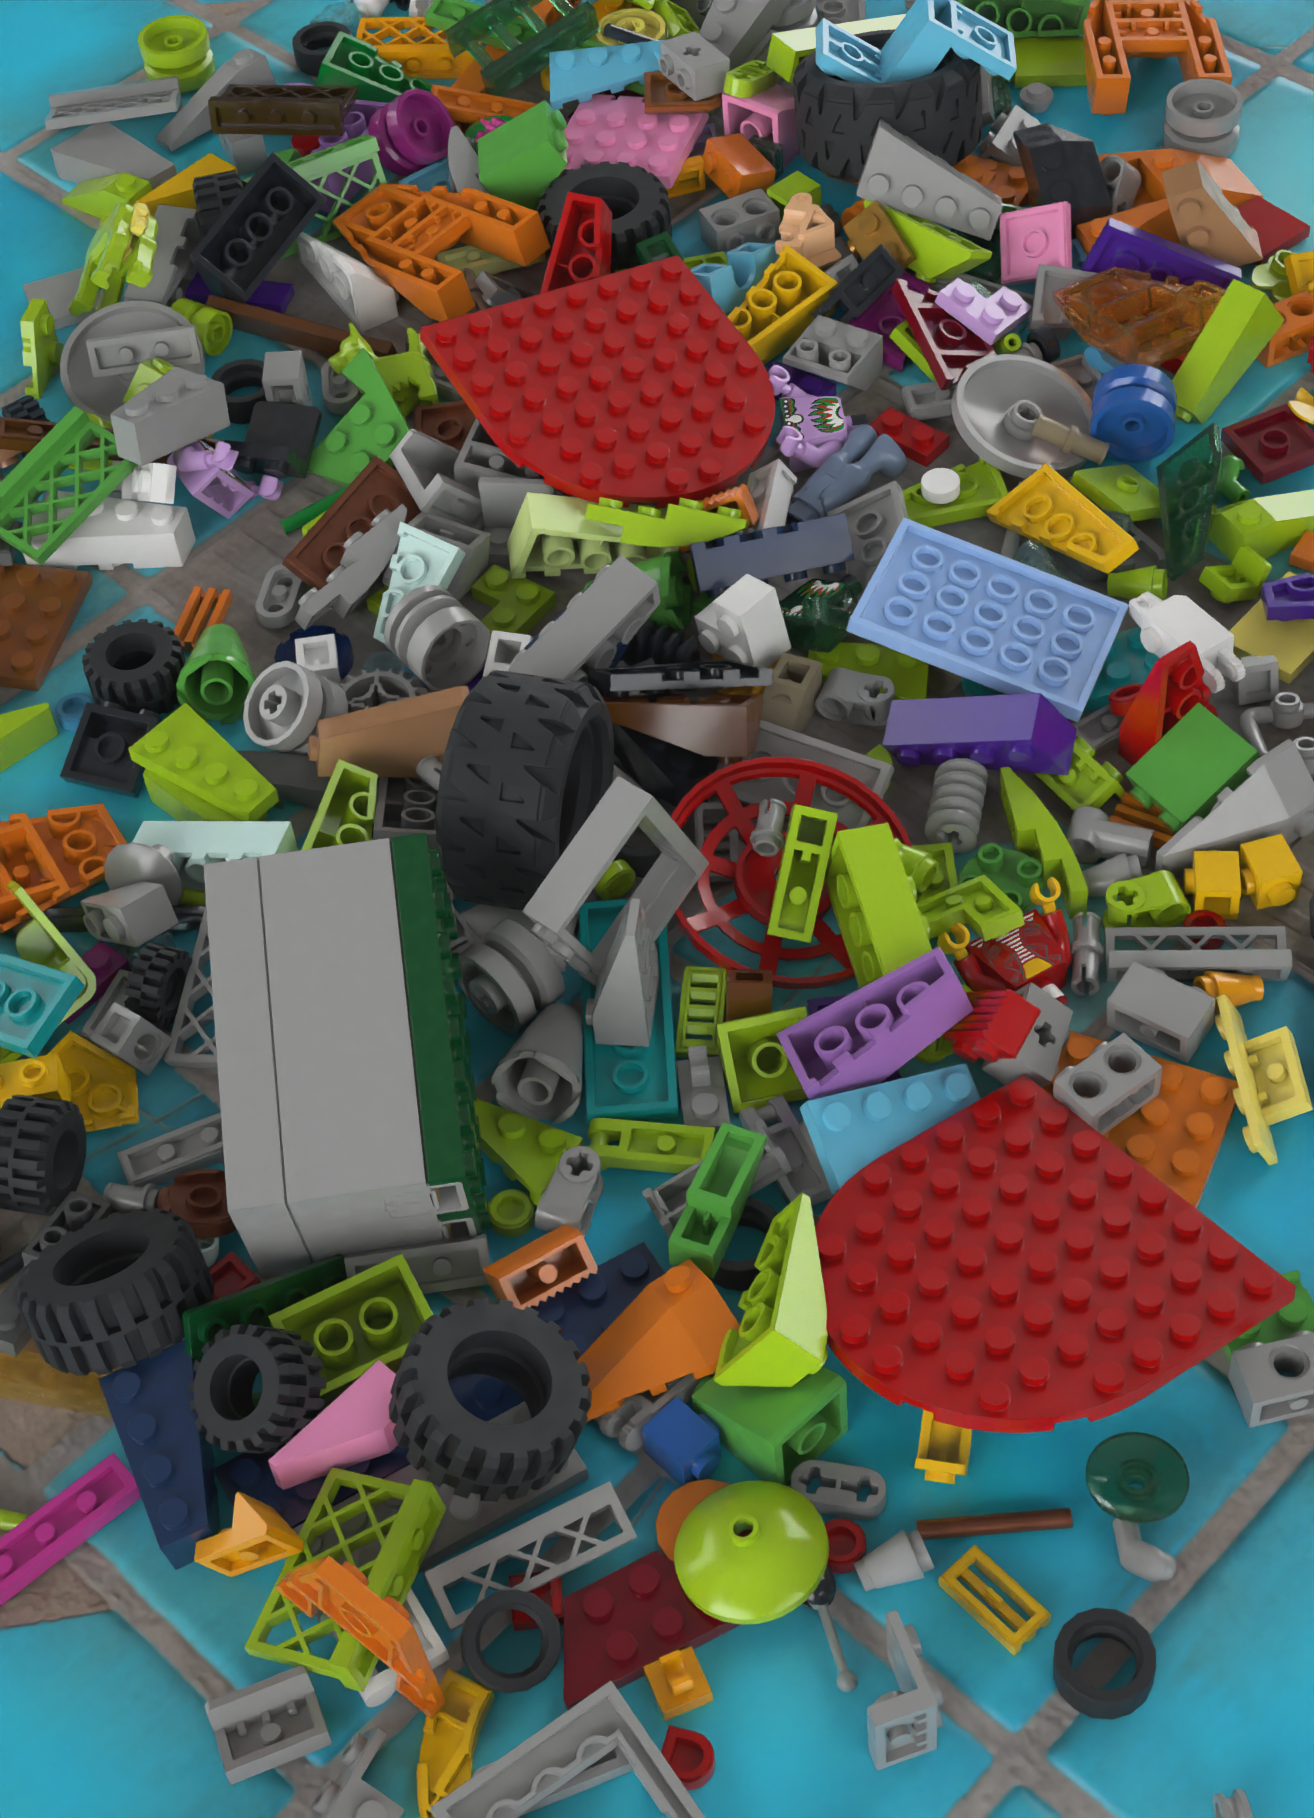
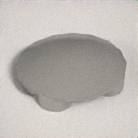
M135 842L118 844L108 854L104 864V873L110 890L143 881L163 885L171 905H178L184 896L181 878L172 863L173 854L164 845L155 844L151 847Z

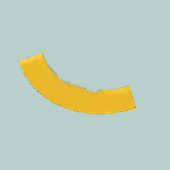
M449 1668L439 1684L446 1702L432 1720L426 1715L423 1727L424 1734L416 1771L420 1818H434L430 1812L431 1806L472 1778L478 1736L485 1717L495 1700L492 1690Z

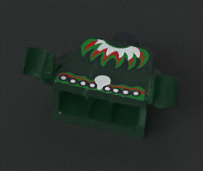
M846 574L839 581L812 579L784 599L779 600L792 648L830 653L849 633L846 629L849 619L858 604L856 597L863 590L862 584L854 575Z

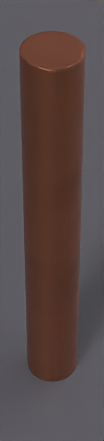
M1066 1507L916 1520V1527L924 1541L1072 1528L1073 1523L1071 1509Z

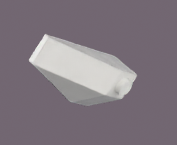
M304 232L299 234L296 238L300 261L361 332L399 317L396 302L399 301L398 291L376 274L368 265Z

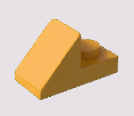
M237 1492L234 1502L232 1528L222 1529L218 1534L196 1542L194 1562L232 1578L303 1552L304 1541L274 1508L244 1493Z

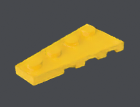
M1047 463L986 511L991 522L1106 574H1109L1139 550L1132 536Z

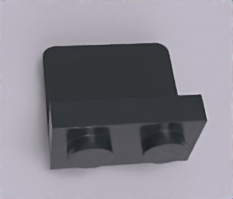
M268 401L257 402L252 412L245 441L224 440L225 443L231 446L230 450L239 452L233 469L244 474L260 473L278 478L294 477L305 479L322 419V412L315 406Z

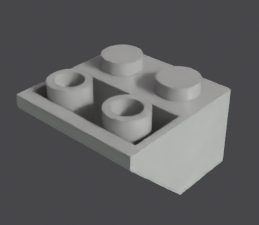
M818 315L782 357V361L784 364L866 391L883 371V335Z
M424 512L418 514L408 523V525L450 543L466 553L447 588V591L457 600L461 599L471 589V586L488 570L490 533ZM399 542L393 554H397ZM391 559L383 576V584L388 586L390 585L393 572L389 568Z

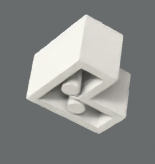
M749 574L744 575L694 617L699 631L698 640L702 647L709 653H716L725 659L768 668L782 656L783 652L786 653L792 648L775 588Z

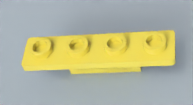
M1223 994L1216 997L1220 1014L1215 1015L1214 1018L1221 1037L1224 1041L1227 1040L1229 1050L1224 1052L1226 1065L1234 1078L1236 1077L1239 1086L1233 1089L1234 1099L1242 1115H1246L1248 1126L1242 1128L1243 1135L1249 1150L1253 1154L1259 1152L1270 1166L1279 1162L1270 1125L1313 1110L1295 1040L1287 1026L1247 1040L1239 1011L1227 995Z

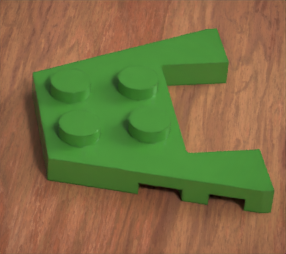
M364 348L341 371L364 395L320 444L313 449L307 474L312 473L321 476L327 481L343 487L351 484L376 455L390 467H393L394 464L389 455L410 430L384 378L379 373L373 357Z

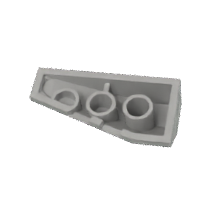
M251 48L236 52L233 58L225 62L155 137L157 144L172 152L211 130L208 100L211 96H221L229 84L277 85L266 56Z
M1287 739L1258 758L1246 769L1250 775L1248 779L1235 791L1226 787L1217 796L1218 802L1213 806L1210 814L1204 819L1200 816H1195L1157 851L1155 872L1167 870L1176 879L1184 876V868H1192L1194 851L1219 850L1240 852V844L1281 833L1287 844L1300 836H1308L1314 830V781L1295 743Z

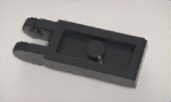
M880 244L829 293L830 296L811 315L814 319L818 315L825 316L830 311V308L837 303L845 313L836 321L847 324L852 319L858 318L905 270L887 249Z

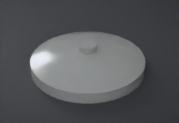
M136 300L115 303L89 315L69 336L60 360L61 381L73 407L76 406L85 411V413L95 414L104 421H111L110 414L125 404L122 402L136 373L93 378L86 345L87 339L191 325L190 322L170 307L155 302ZM199 337L201 363L176 367L196 374H205V356Z
M1001 354L986 357L975 362L961 376L952 397L953 420L966 444L984 461L1001 471L1025 479L1045 463L1062 477H1065L1079 470L1088 461L1071 452L1066 455L1060 452V447L1035 436H1030L1039 413L1069 427L1072 424L1080 427L1079 431L1090 435L1092 400L1084 389L1065 372L1036 358L1016 354Z

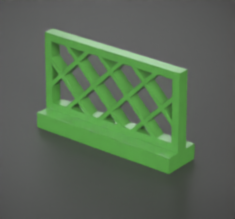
M364 134L286 163L316 190L335 199L327 218L318 213L315 214V217L325 221L320 235L314 237L317 240L325 243L343 236L338 229L331 231L329 229L331 225L335 226L333 220L341 203L349 207L354 205L343 199L351 180L366 188L362 198L375 189L376 182L378 186L382 183H387L377 153L380 149L376 137ZM370 159L374 172L369 183L366 184L353 176L359 163ZM350 167L348 173L341 171L342 169ZM334 172L345 177L337 196L322 188L327 176ZM253 176L241 180L243 188ZM319 178L316 185L310 182ZM296 240L280 259L299 253Z
M74 406L0 482V538L43 565L138 464L124 459L119 465L108 467V457L118 455L114 434L91 421L85 411ZM96 437L100 438L99 448L85 450ZM100 458V469L83 472V462ZM75 464V474L59 477L69 465ZM100 480V485L94 491L83 493V483ZM75 485V495L58 499V488ZM49 490V501L33 504L44 491ZM74 506V512L69 518L57 520L58 509ZM49 512V522L32 526V515ZM23 517V528L8 531L18 518ZM49 533V538L38 550L31 546L32 536Z

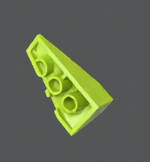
M803 1192L778 1213L771 1222L754 1264L761 1272L754 1279L749 1290L742 1293L738 1303V1307L745 1311L737 1331L733 1328L727 1330L721 1345L714 1381L721 1386L793 1387L807 1374L813 1375L817 1373L827 1359L826 1298L811 1199Z

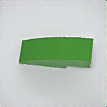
M725 1122L722 1123L686 1192L687 1205L668 1240L669 1264L678 1266L687 1259H690L707 1277L714 1279L751 1191L767 1143L766 1135Z

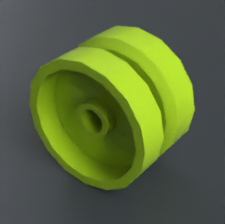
M170 15L152 21L139 32L137 41L144 60L147 80L178 76L180 92L186 93L202 87L215 73L216 66L213 54L209 48L208 31L204 22L198 18L188 15Z

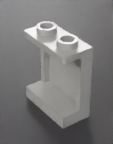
M410 429L389 457L420 511L481 530L485 523L479 492L454 481V464L460 450L416 429Z

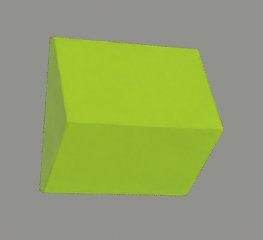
M805 1005L716 1024L718 1053L734 1114L751 1106L754 1109L766 1106L769 1099L781 1094L787 1102L808 1098L777 1036V1033L808 1017Z

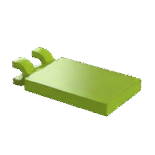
M1014 38L1017 70L1010 80L1000 75H991L992 85L1014 82V88H1024L1034 82L1043 83L1048 87L1087 86L1084 38Z

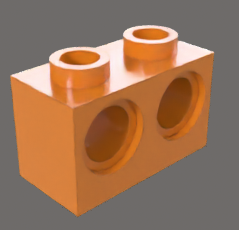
M1307 290L1273 304L1283 317L1284 322L1256 357L1266 368L1308 352L1311 338L1314 337V296Z

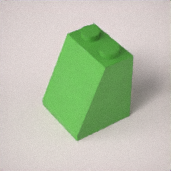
M544 100L477 140L479 180L491 195L532 210L536 208L545 189L549 188L550 183L567 166L566 149L569 147L565 137L567 123L562 113L558 109L553 110L548 102Z
M1198 702L1125 774L1133 786V789L1130 791L1131 796L1146 810L1155 805L1163 812L1158 816L1160 821L1176 834L1195 816H1200L1204 819L1210 814L1211 809L1218 802L1217 796L1226 787L1235 791L1250 777L1246 769L1261 756L1258 750Z
M824 1366L813 1375L807 1374L793 1387L721 1386L714 1381L715 1375L710 1374L698 1383L691 1396L693 1411L697 1415L700 1412L705 1413L719 1428L720 1444L762 1481H771L789 1486L795 1467L807 1460H817L848 1431L846 1380Z

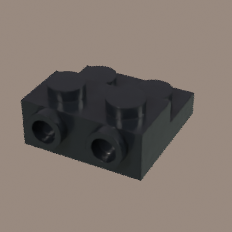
M104 701L103 705L87 702L60 777L66 782L138 798L144 783L143 773L146 768L131 760L128 748L162 722V717L145 709H140L138 713L129 712L123 706L113 702Z

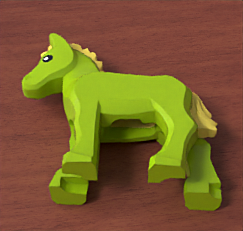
M137 202L132 206L127 203H119L108 217L101 215L99 228L86 253L77 293L69 304L68 311L71 314L79 317L83 312H90L93 309L99 287L102 290L95 312L106 306L119 303L126 281L144 288L153 277V259L157 249L155 239L159 225L156 219L150 215L147 204Z

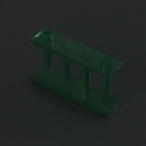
M492 0L468 17L454 24L444 33L454 58L467 50L483 68L480 70L486 93L502 96L548 66L549 52L572 50L600 32L596 10L590 2L587 1L574 8L567 0H549L563 17L548 26L532 9L533 6L543 0ZM518 16H521L537 33L522 44L505 26ZM492 33L510 50V52L496 61L478 44L479 41Z

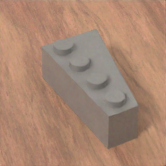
M713 0L699 35L730 59L731 71L743 64L771 26L776 27L783 17L782 11L788 3H793L795 0Z
M880 119L857 186L856 196L873 202L877 200L882 205L990 241L1003 207L1002 198L968 175L962 174L950 166L948 162L925 150L917 142L908 136L902 135L893 129L891 125Z
M620 555L611 565L606 564L599 570L594 582L584 593L579 592L570 600L566 611L556 621H550L543 627L538 639L528 650L523 649L514 657L509 672L588 683V669L608 668L612 664L617 651L616 645L619 641L622 644H628L660 604L658 582Z

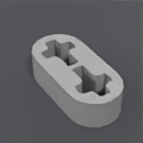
M807 1460L800 1463L792 1472L791 1488L804 1495L815 1506L819 1514L854 1520H871L878 1517L886 1506V1483L883 1477L875 1470L822 1460ZM811 1478L821 1480V1486L817 1488L816 1494H810L806 1491V1485L810 1484ZM861 1486L870 1488L871 1495H868L866 1502L857 1501L856 1494L860 1492Z

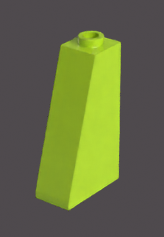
M1236 279L1232 280L1172 380L1177 393L1176 419L1186 424H1189L1192 419L1204 425L1281 327L1284 319L1266 293Z

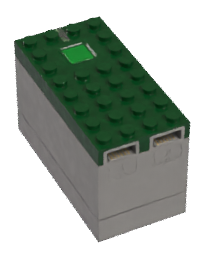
M426 833L391 837L392 841L389 838L259 856V860L257 857L203 864L227 1208L262 1280L278 1277L337 1254L345 1256V1254L484 1234V1230L492 1229L488 1201H486L484 1186H487L486 1171L479 1143H482L481 1129L474 1101H477L476 1087L469 1061L472 1060L469 1034L466 1032L465 1019H467L464 992L456 993L455 980L463 979L459 952L452 953L450 940L458 939L455 914L452 913L450 894L447 892L445 873L442 871L439 849L430 850Z

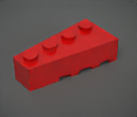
M573 192L567 193L540 294L610 274L612 212L602 198Z

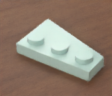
M401 521L397 535L401 537L397 554H392L389 566L393 571L389 589L382 596L373 635L374 639L386 645L384 639L386 620L393 607L402 597L418 587L436 585L447 590L466 555L460 548Z

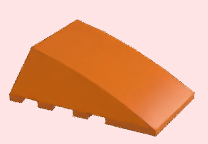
M103 803L47 810V816L28 818L26 813L10 814V821L0 822V934L33 918L6 886L12 880L26 891L43 913L50 908H56L105 881L104 864L108 854L116 845L126 844L127 842Z

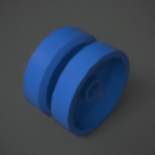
M1122 365L1103 374L1094 388L1090 435L1103 442L1110 443L1106 454L1107 457L1120 462L1138 463L1150 461L1166 451L1172 444L1175 433L1177 393L1174 383L1164 372L1149 365Z

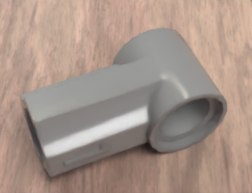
M1084 806L1074 811L1066 839L1074 851L1078 863L1090 864L1096 862L1099 857L1111 859L1125 853L1126 857L1137 854L1140 866L1146 867L1151 853L1154 830L1110 821L1106 813L1100 809Z

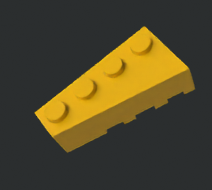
M786 244L780 251L778 260L767 267L760 282L756 287L752 286L749 289L742 304L739 307H735L727 317L750 344L763 365H765L797 341L813 322L814 318L811 313L830 296L829 293L838 285V282ZM836 303L824 317L829 318L835 313Z

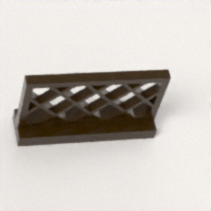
M229 84L221 96H211L208 100L212 134L343 136L345 132L344 119L358 98V86Z

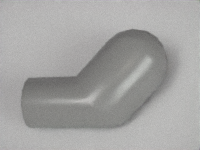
M1128 1515L1114 1519L1112 1526L1122 1567L1126 1571L1147 1581L1165 1582L1170 1580L1176 1572L1174 1557L1170 1553H1165L1160 1548L1142 1541L1136 1517Z

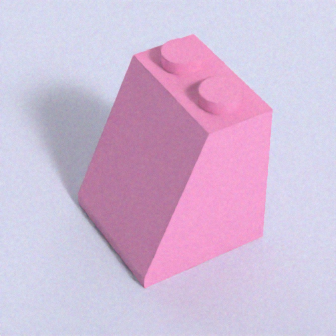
M776 84L751 98H740L725 92L722 93L724 136L742 133L779 172L800 154L797 141L794 90Z

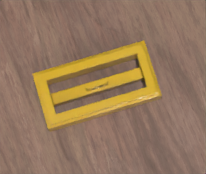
M976 1545L972 1546L939 1577V1586L1013 1656L1022 1650L1023 1643L1026 1641L1030 1642L1036 1636V1632L1040 1627L1044 1629L1051 1622V1613ZM974 1564L1031 1618L1026 1622L1003 1601L1001 1596L991 1587H988L968 1567ZM959 1577L994 1611H996L1008 1624H1010L1016 1630V1632L1014 1633L1012 1630H1010L998 1617H996L956 1578Z

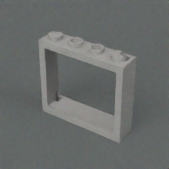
M617 776L522 911L535 923L531 931L548 942V947L565 958L564 961L580 972L579 975L594 987H597L598 978L630 899L592 953L566 927L636 827L639 826L662 852L630 897V899H641L647 918L646 928H650L652 933L650 943L656 941L675 911L709 865L707 859L658 801L649 793L620 776Z

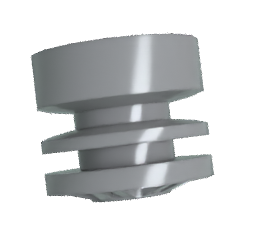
M436 585L418 587L404 595L391 610L384 629L386 647L434 691L463 686L470 682L482 670L486 662L491 639L489 629L444 587Z

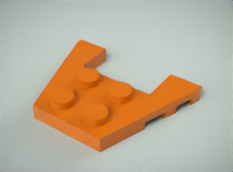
M326 1556L289 1571L276 1586V1590L311 1619L319 1609L390 1667L397 1674L395 1689L432 1720L446 1701L415 1628L409 1622L411 1616L408 1611L392 1597L386 1596L382 1600L367 1587L369 1581L366 1576L349 1562L345 1561L340 1565L332 1557Z

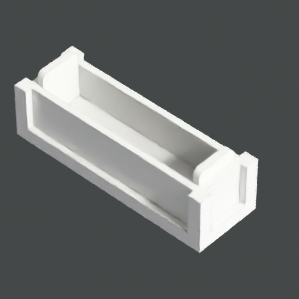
M780 459L749 474L747 486L759 519L754 527L738 532L735 535L785 526L791 495L794 492L793 485L797 483L798 478Z

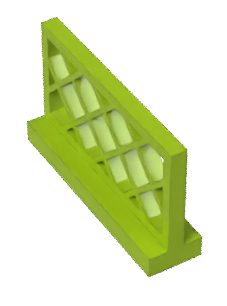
M331 1467L298 1535L304 1541L303 1552L287 1558L244 1647L248 1654L292 1667L304 1665L307 1671L340 1679L345 1688L364 1692L379 1658L343 1630L331 1618L303 1631L297 1616L302 1611L277 1591L276 1586L289 1571L326 1556L332 1557L335 1561L346 1556L347 1561L358 1568L352 1552L379 1539L382 1548L377 1558L358 1569L368 1579L369 1584L367 1587L382 1600L386 1596H390L403 1606L447 1509L432 1482L414 1478L412 1484L407 1485ZM340 1486L358 1489L361 1499L335 1512L332 1503ZM390 1498L403 1500L397 1514L381 1522L378 1521L373 1507ZM367 1511L373 1526L346 1539L340 1524ZM334 1528L340 1543L314 1556L311 1546L315 1538ZM291 1619L296 1636L277 1646L265 1643L273 1627ZM336 1631L339 1640L330 1660L313 1656L309 1644ZM302 1648L303 1653L298 1652L297 1650Z

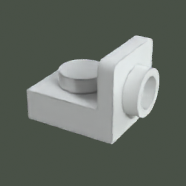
M334 634L295 639L298 665L342 684Z

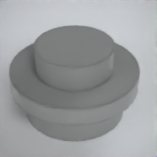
M1034 82L1020 91V101L1026 111L1041 113L1046 111L1053 101V91L1043 83Z

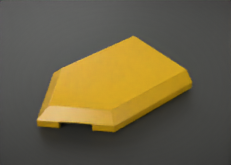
M70 1030L47 1055L57 1053L72 1082V1102L79 1107L80 1113L83 1115L86 1132L140 1123L136 1069Z

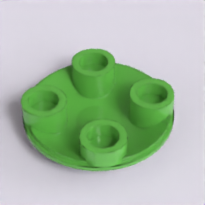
M995 843L981 846L978 854L969 859L961 868L957 879L958 885L985 874L1022 910V914H1025L1036 905L1032 902L1029 895L1032 885L1037 882L1041 894L1044 890L1042 865L1037 859L1031 858L1020 851L1002 848Z

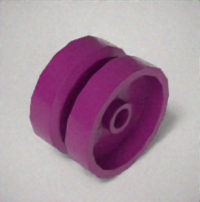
M414 88L405 91L392 102L379 108L370 119L368 132L370 136L376 137L380 149L377 153L380 162L385 168L396 175L408 177L447 157L448 139L454 123L448 109L436 96L426 90Z

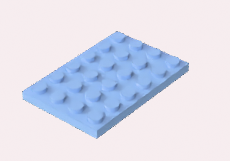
M903 518L853 611L846 631L1007 695L1041 693L1065 718L1079 722L1124 620L1129 604Z

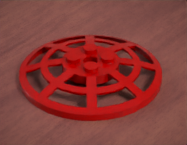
M761 757L740 761L719 769L698 782L681 799L670 816L680 829H682L689 816L706 799L714 794L717 795L728 816L711 830L701 850H699L709 862V865L697 880V890L706 912L685 918L679 907L672 917L680 931L698 951L719 967L726 970H755L721 954L698 934L718 927L724 935L737 945L752 953L761 955L758 970H771L772 987L817 989L840 984L854 978L855 974L842 934L836 935L822 919L832 906L824 882L813 929V936L820 942L819 945L807 948L785 949L781 948L783 937L767 934L777 882L775 876L778 875L783 848L773 856H762L753 850V845L750 843V835L756 828L751 820L758 818L760 803L751 804L743 808L732 785L763 777L799 779L794 802L782 801L787 807L785 816L789 817L791 808L795 804L811 807L815 783L829 787L848 797L872 817L873 821L866 826L889 823L893 838H898L902 844L912 847L908 834L895 813L875 792L856 778L834 767L806 759ZM768 801V807H767V810H768V811H769V808H770V801ZM838 820L836 822L834 831L835 837L838 831L848 830V828ZM733 829L737 830L746 844L737 863L713 855L721 840ZM782 831V835L784 836V839H785V836H786V831ZM709 872L733 879L737 899L718 907L710 889ZM748 913L755 920L767 925L764 943L757 942L744 935L732 926L729 921ZM827 954H831L845 968L841 972L818 977H786L776 975L778 960L802 961L823 957Z

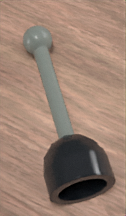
M827 1565L819 1585L802 1605L811 1610H818L839 1672L836 1680L837 1686L843 1692H851L857 1687L858 1680L857 1676L848 1669L828 1609L837 1589L832 1569Z

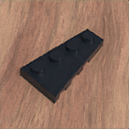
M729 659L588 669V683L595 688L604 690V696L628 697L629 691L640 690L641 694H663L664 689L691 692L698 691L699 688L727 689L740 686L773 685V669Z

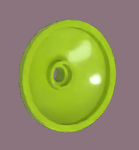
M762 1480L731 1484L704 1498L684 1520L677 1535L674 1549L676 1573L681 1587L690 1601L705 1614L715 1619L741 1625L772 1621L799 1607L819 1585L825 1573L829 1557V1542L826 1528L815 1506L804 1495L786 1485ZM744 1530H753L748 1536H737Z

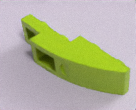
M603 497L599 498L598 504L588 503L585 519L622 526L623 531L620 543L653 547L689 546L690 544L703 541L707 543L715 539L731 536L747 529L749 525V520L740 518L741 510L718 506L717 513L702 510L703 502L680 498L678 505L668 504L666 518H660V509L638 505L636 513L622 510V501Z

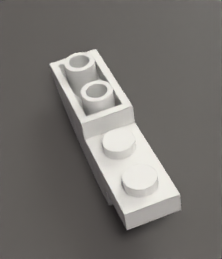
M113 460L111 466L119 465L122 461ZM148 463L143 466L137 465L110 493L109 497L174 504L177 466L160 463Z

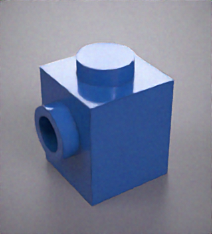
M678 1397L672 1400L641 1428L644 1452L680 1486L688 1482L707 1479L720 1463L722 1457L719 1428L708 1415L703 1412L697 1415Z

